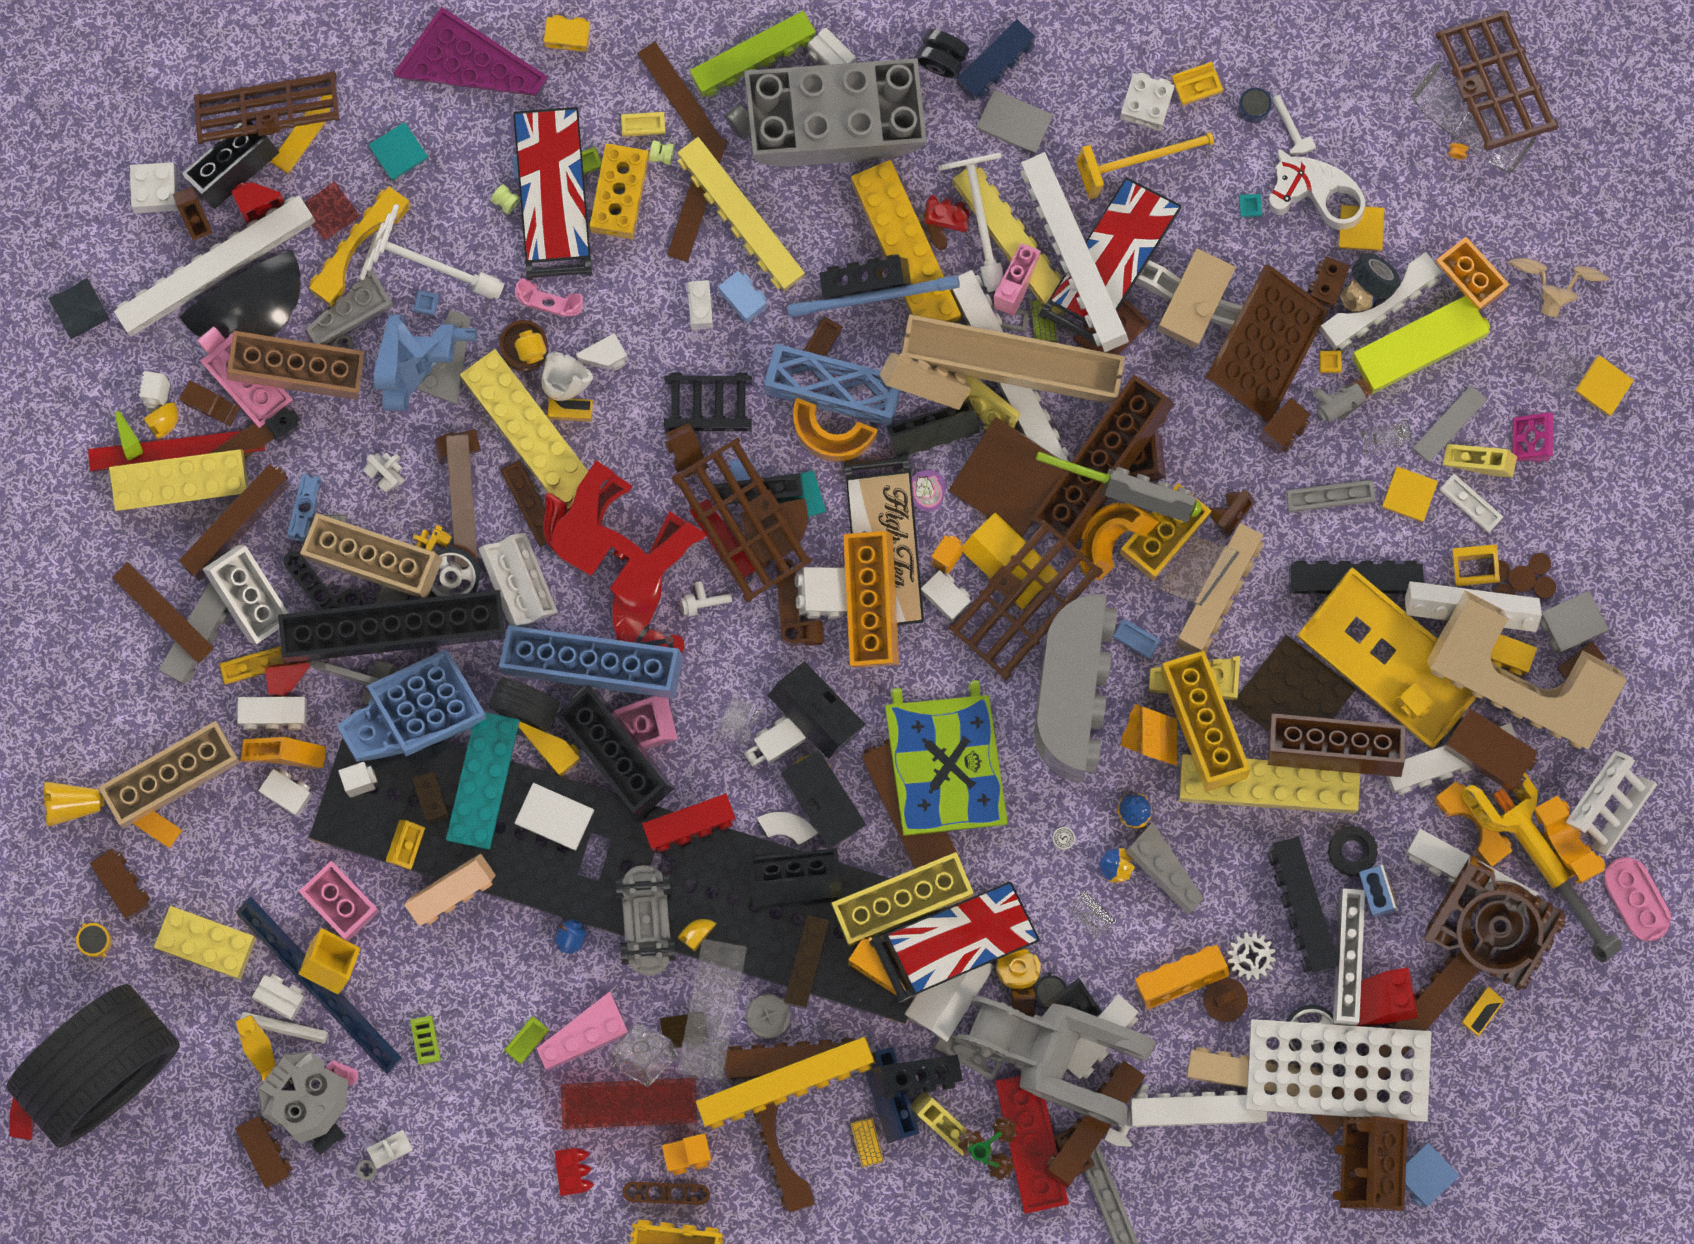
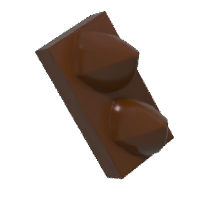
M1244 489L1241 492L1225 494L1226 502L1229 505L1228 509L1220 507L1209 508L1212 520L1228 536L1232 534L1255 503L1251 494Z

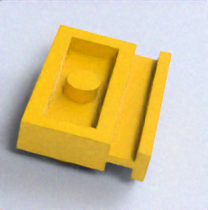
M1213 62L1174 74L1171 77L1182 106L1223 92Z

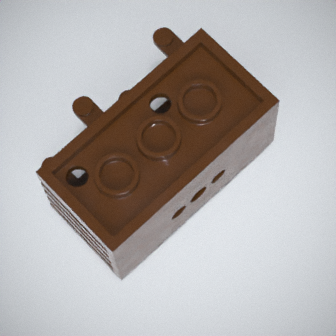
M1380 1116L1343 1117L1342 1146L1336 1145L1334 1148L1335 1154L1342 1155L1341 1190L1334 1191L1332 1194L1334 1200H1340V1208L1364 1211H1404L1408 1120Z

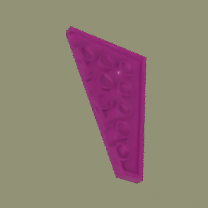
M442 6L393 73L396 78L530 96H536L548 80V76Z

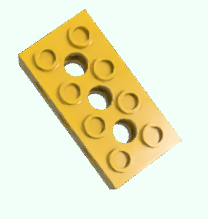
M605 144L590 222L591 233L634 240L649 162L648 150ZM621 168L629 169L625 174L618 172ZM620 188L625 190L620 195L614 193L615 190ZM614 209H618L621 211L618 215H612L610 213Z

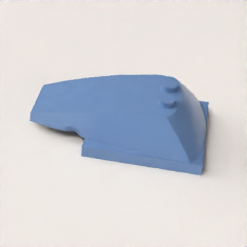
M445 649L367 685V690L372 697L369 705L364 709L355 711L339 723L337 728L356 761H364L401 753L408 756L472 728L477 723L485 720L486 714L450 653Z

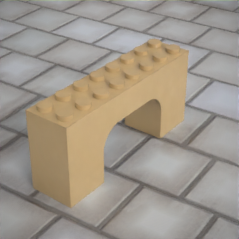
M1465 590L1427 658L1429 668L1432 670L1431 673L1442 679L1444 676L1451 679V683L1461 689L1464 686L1471 689V693L1481 699L1486 697L1491 700V704L1500 709L1503 706L1510 709V713L1517 718L1522 719L1523 716L1531 720L1530 724L1539 729H1542V727L1549 729V733L1556 738H1567L1570 740L1569 743L1578 749L1582 747L1589 749L1627 681L1623 671L1582 651L1568 678L1560 686L1553 689H1543L1496 666L1491 661L1492 648L1508 621L1505 611Z

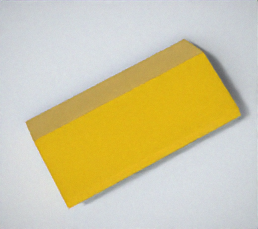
M995 512L964 543L962 552L991 579L1003 565L1006 566L1011 560L1010 557L1013 554L1016 555L1026 541ZM1032 549L1022 562L1032 570L1042 557ZM1048 564L1038 576L1049 584L1058 572ZM1019 565L1012 571L1021 581L1028 574ZM1034 580L1015 603L1022 610L1025 609L1044 588Z

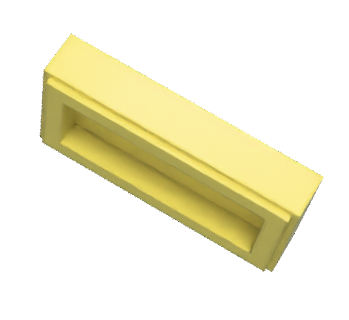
M664 112L621 114L622 137L666 134Z

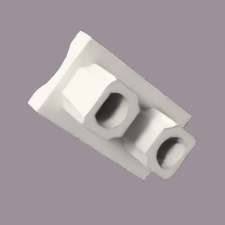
M376 453L375 455L370 454L366 458L369 462L363 471L371 478H374L380 472L384 477L378 485L383 491L388 492L405 481L397 473L402 469L398 464L401 458L398 454L391 457L388 453H385L381 457Z
M404 1130L366 1148L376 1169L413 1151Z

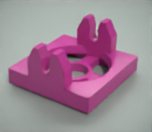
M1546 412L1513 418V454L1517 456L1516 461L1541 462V460L1549 461V457H1553V413ZM1543 424L1544 431L1539 432L1535 429V425ZM1528 425V429H1526L1524 434H1522L1523 430ZM1530 431H1534L1535 439L1529 443L1527 436ZM1539 439H1544L1542 448L1535 452V444ZM1521 442H1525L1528 445V453L1524 451Z

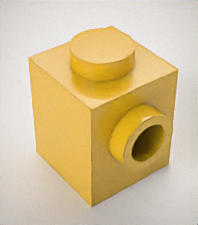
M1415 682L1394 699L1400 706L1399 709L1407 718L1411 717V719L1418 716L1420 718L1424 717L1431 710L1428 706L1433 702L1430 699V693L1425 688H1420Z

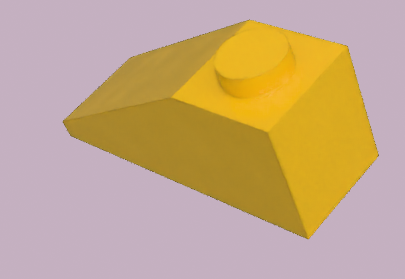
M520 722L519 729L559 776L562 777L581 761L578 756L581 752L573 743L569 746L565 740Z

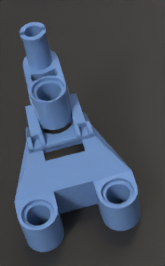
M390 314L374 371L375 389L384 390L382 398L383 409L387 411H407L411 394L424 377L431 373L432 367L436 363H452L456 341L476 342L477 338L475 337L478 336L477 328H456L455 324H442L431 337L413 336L406 328L402 314Z

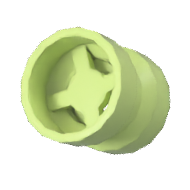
M653 140L649 162L656 163L661 161L665 165H671L675 144L668 143L664 145L660 141Z
M502 184L494 192L490 201L495 205L501 206L502 211L508 215L519 204L520 196L516 193L512 194L509 188Z

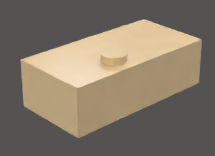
M1196 248L1157 331L1196 349L1236 267Z

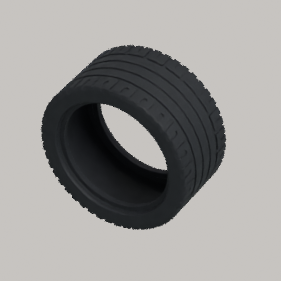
M123 984L104 993L86 1005L49 1035L17 1067L9 1078L6 1088L56 1147L62 1148L91 1132L135 1097L170 1062L177 1053L180 1042L167 1029L166 1025L153 1010L150 1009L147 1003L141 999L134 988L129 984Z

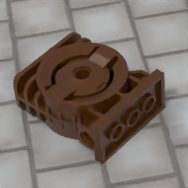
M1470 854L1425 928L1424 939L1430 943L1435 942L1447 950L1460 947L1465 957L1473 965L1483 971L1490 972L1491 976L1499 977L1505 984L1509 983L1514 986V989L1520 991L1521 988L1525 990L1529 985L1532 970L1537 971L1540 967L1544 951L1549 952L1555 941L1553 940L1555 933H1560L1564 928L1566 916L1564 915V910L1555 908L1552 903L1543 901L1540 896L1531 894L1524 887L1509 881H1497L1494 870L1479 862L1478 858ZM1469 884L1475 889L1465 899L1461 898L1466 885ZM1505 895L1504 899L1499 898L1486 902L1477 912L1475 930L1479 939L1473 948L1470 944L1475 938L1471 927V918L1474 910L1482 901L1489 897ZM1524 904H1526V911L1528 913L1530 921V927L1526 938L1517 947L1508 951H1500L1495 959L1492 958L1497 949L1503 950L1511 948L1522 939L1526 929V920L1524 913L1521 909L1524 906ZM1455 909L1459 910L1457 926L1447 921L1450 913ZM1502 920L1507 925L1503 929H1498L1494 926V923Z

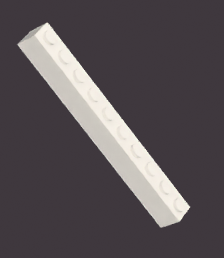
M1041 153L1021 162L1023 170L1020 171L1025 183H1030L1029 194L1033 201H1038L1037 212L1041 219H1046L1045 230L1049 237H1054L1055 242L1052 245L1056 254H1061L1063 260L1060 261L1065 273L1069 272L1071 275V279L1068 281L1073 292L1077 290L1080 297L1076 299L1081 310L1086 309L1088 315L1084 317L1089 328L1094 327L1096 333L1093 334L1097 346L1102 345L1104 352L1128 343L1129 340L1046 153Z
M295 196L290 197L280 208L269 210L264 218L259 221L254 220L250 222L246 229L241 232L236 231L232 233L224 243H217L210 248L208 253L194 257L191 260L192 263L185 267L180 266L176 268L168 278L163 277L157 280L152 288L141 290L136 294V298L120 303L114 313L126 332L132 337L316 221L300 196L296 198Z
M971 270L958 276L960 288L951 289L950 291L967 325L1003 332L1000 326L1002 325V320L998 313H993L990 307L993 305L992 300L988 294L984 295L981 289L983 283L979 275H974ZM997 382L1006 402L1021 413L1017 424L1022 434L1058 458L1068 461L1070 459L1069 453L1065 447L1061 448L1058 442L1060 440L1059 433L1056 428H1051L1048 422L1051 418L1046 409L1042 410L1039 404L1041 398L1037 390Z

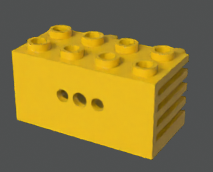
M638 1220L637 1224L632 1223L633 1232H631L632 1242L630 1241V1244H723L724 1235L719 1233L718 1228L705 1227V1231H698L697 1227L692 1225H683L682 1229L674 1228L675 1225L673 1223L660 1222V1226H653L652 1222L648 1220Z

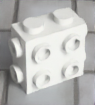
M804 567L795 575V586L798 587L796 607L799 609V615H807L809 619L820 618V615L828 616V619H838L847 612L845 568Z

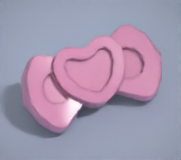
M336 1060L331 1061L326 1066V1069L347 1079L349 1086L354 1085L359 1079V1073L356 1068L343 1065Z

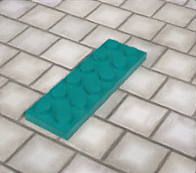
M484 712L486 719L477 723L471 730L446 841L490 850L520 720Z

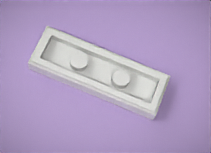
M1453 474L1439 489L1441 493L1488 534L1503 518L1498 511L1456 474Z

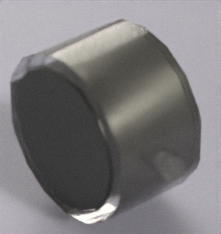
M741 104L736 105L724 114L728 125L742 141L751 136L749 113Z

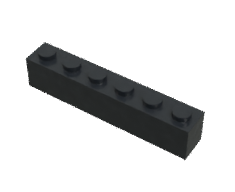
M1391 560L1382 561V564H1373V561H1360V564H1351V561H1338V564H1329V561H1317L1316 564H1307V561H1295L1289 567V594H1330L1352 567L1384 594H1406L1410 581L1424 583L1423 564H1417V561L1414 560L1404 561V564H1395V561Z

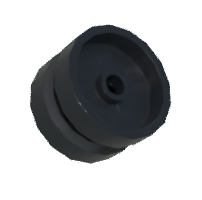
M928 29L922 39L924 46L918 48L914 58L918 59V64L924 69L941 77L956 79L962 69L960 62L966 60L970 51L969 47L951 34L940 30Z

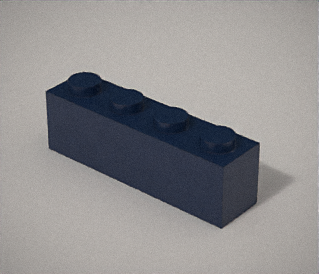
M1016 19L957 77L956 84L974 101L978 98L983 99L989 93V87L993 83L998 84L1005 77L1004 72L1008 68L1012 70L1020 62L1019 57L1023 53L1027 55L1033 50L1036 36Z
M893 1047L872 1053L876 1063L871 1065L872 1069L898 1063ZM870 1070L865 1072L887 1144L919 1134L909 1097L904 1096L903 1092L897 1093V1097L884 1099V1095L875 1097Z

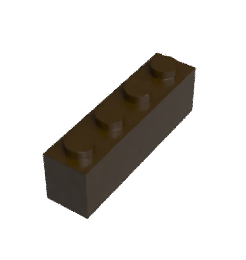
M807 915L784 1001L785 1005L807 1010L829 927V920Z

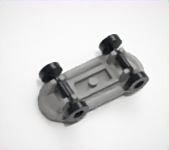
M641 865L629 870L624 878L622 876L615 877L617 899H622L625 931V942L620 943L622 965H630L634 971L643 976H653L664 971L670 961H676L675 939H670L667 895H671L669 872L661 873L651 866Z

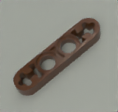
M628 1182L622 1190L624 1198L634 1203L704 1205L710 1199L709 1189L701 1184ZM642 1185L647 1186L645 1189L646 1199H641L642 1194H636L634 1198H630V1195L626 1194V1190H629L631 1186H635L636 1190H642ZM656 1186L661 1189L662 1194L660 1198L654 1200L649 1197V1190ZM677 1187L684 1191V1197L678 1201L671 1197L672 1190ZM687 1187L692 1188L690 1191L692 1193L698 1192V1189L701 1188L703 1193H707V1196L703 1197L702 1201H698L697 1197L690 1196L691 1201H686L688 1196Z

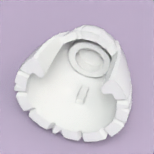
M551 352L545 358L542 371V388L551 399L557 401L569 400L587 388L593 379L592 373L580 361H576L575 358L568 355L564 356L563 353Z

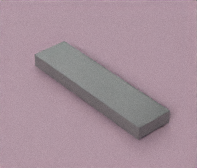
M1471 385L1412 449L1429 463L1487 401V398Z
M1373 480L1285 491L1288 513L1376 502Z

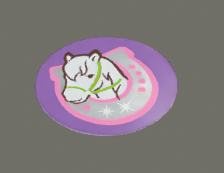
M922 470L912 477L914 505L923 511L939 509L947 488L945 479L933 470Z

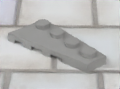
M450 310L444 324H455L456 328H470L471 317ZM456 341L452 363H436L432 367L431 373L426 375L420 382L417 390L458 406L462 381L460 374L463 372L468 341Z

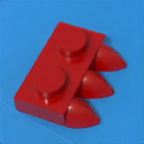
M932 194L926 202L925 223L965 233L968 230L969 210L966 209L962 201L952 206L951 201L946 197L939 203L937 197Z
M577 1148L554 1151L560 1196L584 1193L594 1186V1183L581 1179V1177L586 1176L592 1170L588 1165L579 1164V1162L585 1160L590 1155L588 1151Z

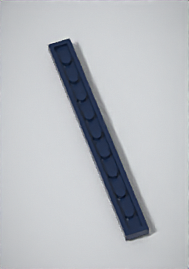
M252 897L246 899L236 912L238 916L386 1074L390 1073L401 1061L402 1057L341 992L336 994L299 975L305 954Z

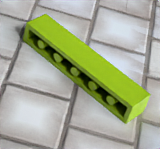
M803 10L689 70L690 77L702 98L705 96L712 97L719 93L720 88L724 86L731 87L738 83V79L745 76L744 71L757 70L762 66L769 67L776 62L777 58L792 55L795 49L800 46L807 47L808 43L816 37V31Z

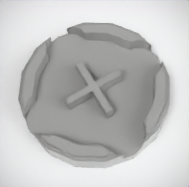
M764 994L755 998L747 1008L746 1014L747 1023L751 1031L760 1038L766 1039L776 1038L783 1034L788 1028L791 1018L788 1005H785L782 998L772 994Z

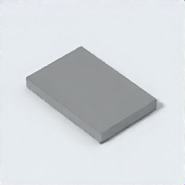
M994 89L976 129L1036 155L1053 118V114Z

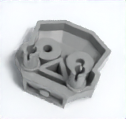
M310 1051L284 1053L257 1088L260 1100V1113L275 1126L281 1124L301 1144L326 1134L346 1109L348 1080L324 1068V1062ZM291 1077L295 1090H283V1086ZM313 1080L319 1081L320 1085L318 1088L311 1086ZM297 1107L299 1113L292 1115L290 1113L291 1108Z

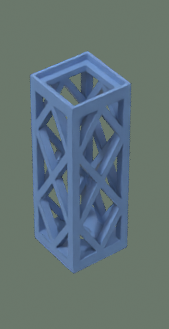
M776 343L764 382V394L792 402H795L797 397L817 405L819 409L884 426L892 425L901 390L885 385L879 375L881 372L879 370ZM797 364H798V365H802V366H800V367L793 368V369H790V370H786V371L784 370V368H787V367H790V366H794V365H797ZM810 369L822 382L801 387L790 375ZM830 373L840 375V377L833 378ZM850 379H856V381H853V382H850V383H846V384H843V385H840V384H839L840 382H843V381H847V380H850ZM865 384L876 397L857 402L845 389ZM826 386L829 388L818 392H811L812 390ZM830 393H833L837 398L830 397V396H826V395H827V394H830ZM879 401L883 402L881 404L874 405L871 407L865 406Z

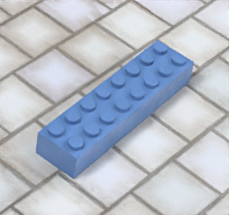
M508 625L499 668L504 675L586 687L589 685L593 688L675 699L684 657L680 650L676 648Z

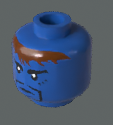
M570 919L569 922H562L559 925L554 942L558 950L567 954H573L580 951L587 933L582 927L581 922Z

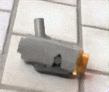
M1363 378L1360 380L1356 379L1352 383L1339 388V391L1335 394H1326L1317 387L1314 389L1313 395L1322 402L1317 405L1318 410H1316V413L1323 422L1326 420L1330 423L1336 418L1343 420L1367 400L1372 390Z

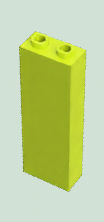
M1464 296L1353 352L1352 359L1371 394H1374L1487 337L1490 333V325L1485 317L1482 318L1476 306Z

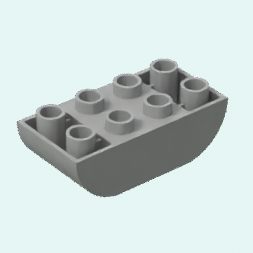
M917 58L744 71L753 157L762 164L793 167L888 159L914 152L923 147L927 142Z
M1107 594L1087 595L1067 604L1054 618L1048 630L1044 646L1034 726L1035 744L1041 758L1052 771L1067 780L1077 783L1082 782L1085 772L1095 773L1099 763L1101 740L1089 738L1091 729L1101 730L1105 714L1106 696L1095 695L1096 685L1106 686L1110 673L1112 652L1100 651L1101 642L1111 643L1117 609L1106 607Z

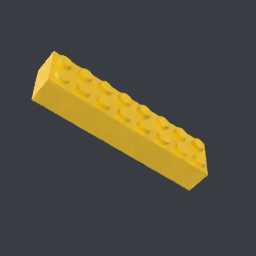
M888 160L851 176V184L885 260H887V256L900 254V257L908 259L911 284L943 278L942 271L892 161ZM950 290L933 291L903 297L911 315L952 323L961 320V313Z

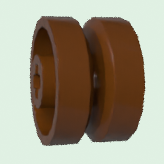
M530 320L512 322L503 330L500 336L499 347L504 361L511 369L517 372L529 373L538 370L544 364L545 358L549 353V345L544 330L537 323ZM528 330L541 334L547 352L543 355L544 359L531 364H527L526 361L519 359L515 347V341L520 338L519 334Z

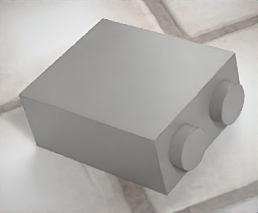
M1586 591L1541 612L1542 617L1539 623L1542 631H1547L1550 637L1548 639L1550 648L1553 652L1557 651L1558 655L1599 637L1609 630L1590 591Z

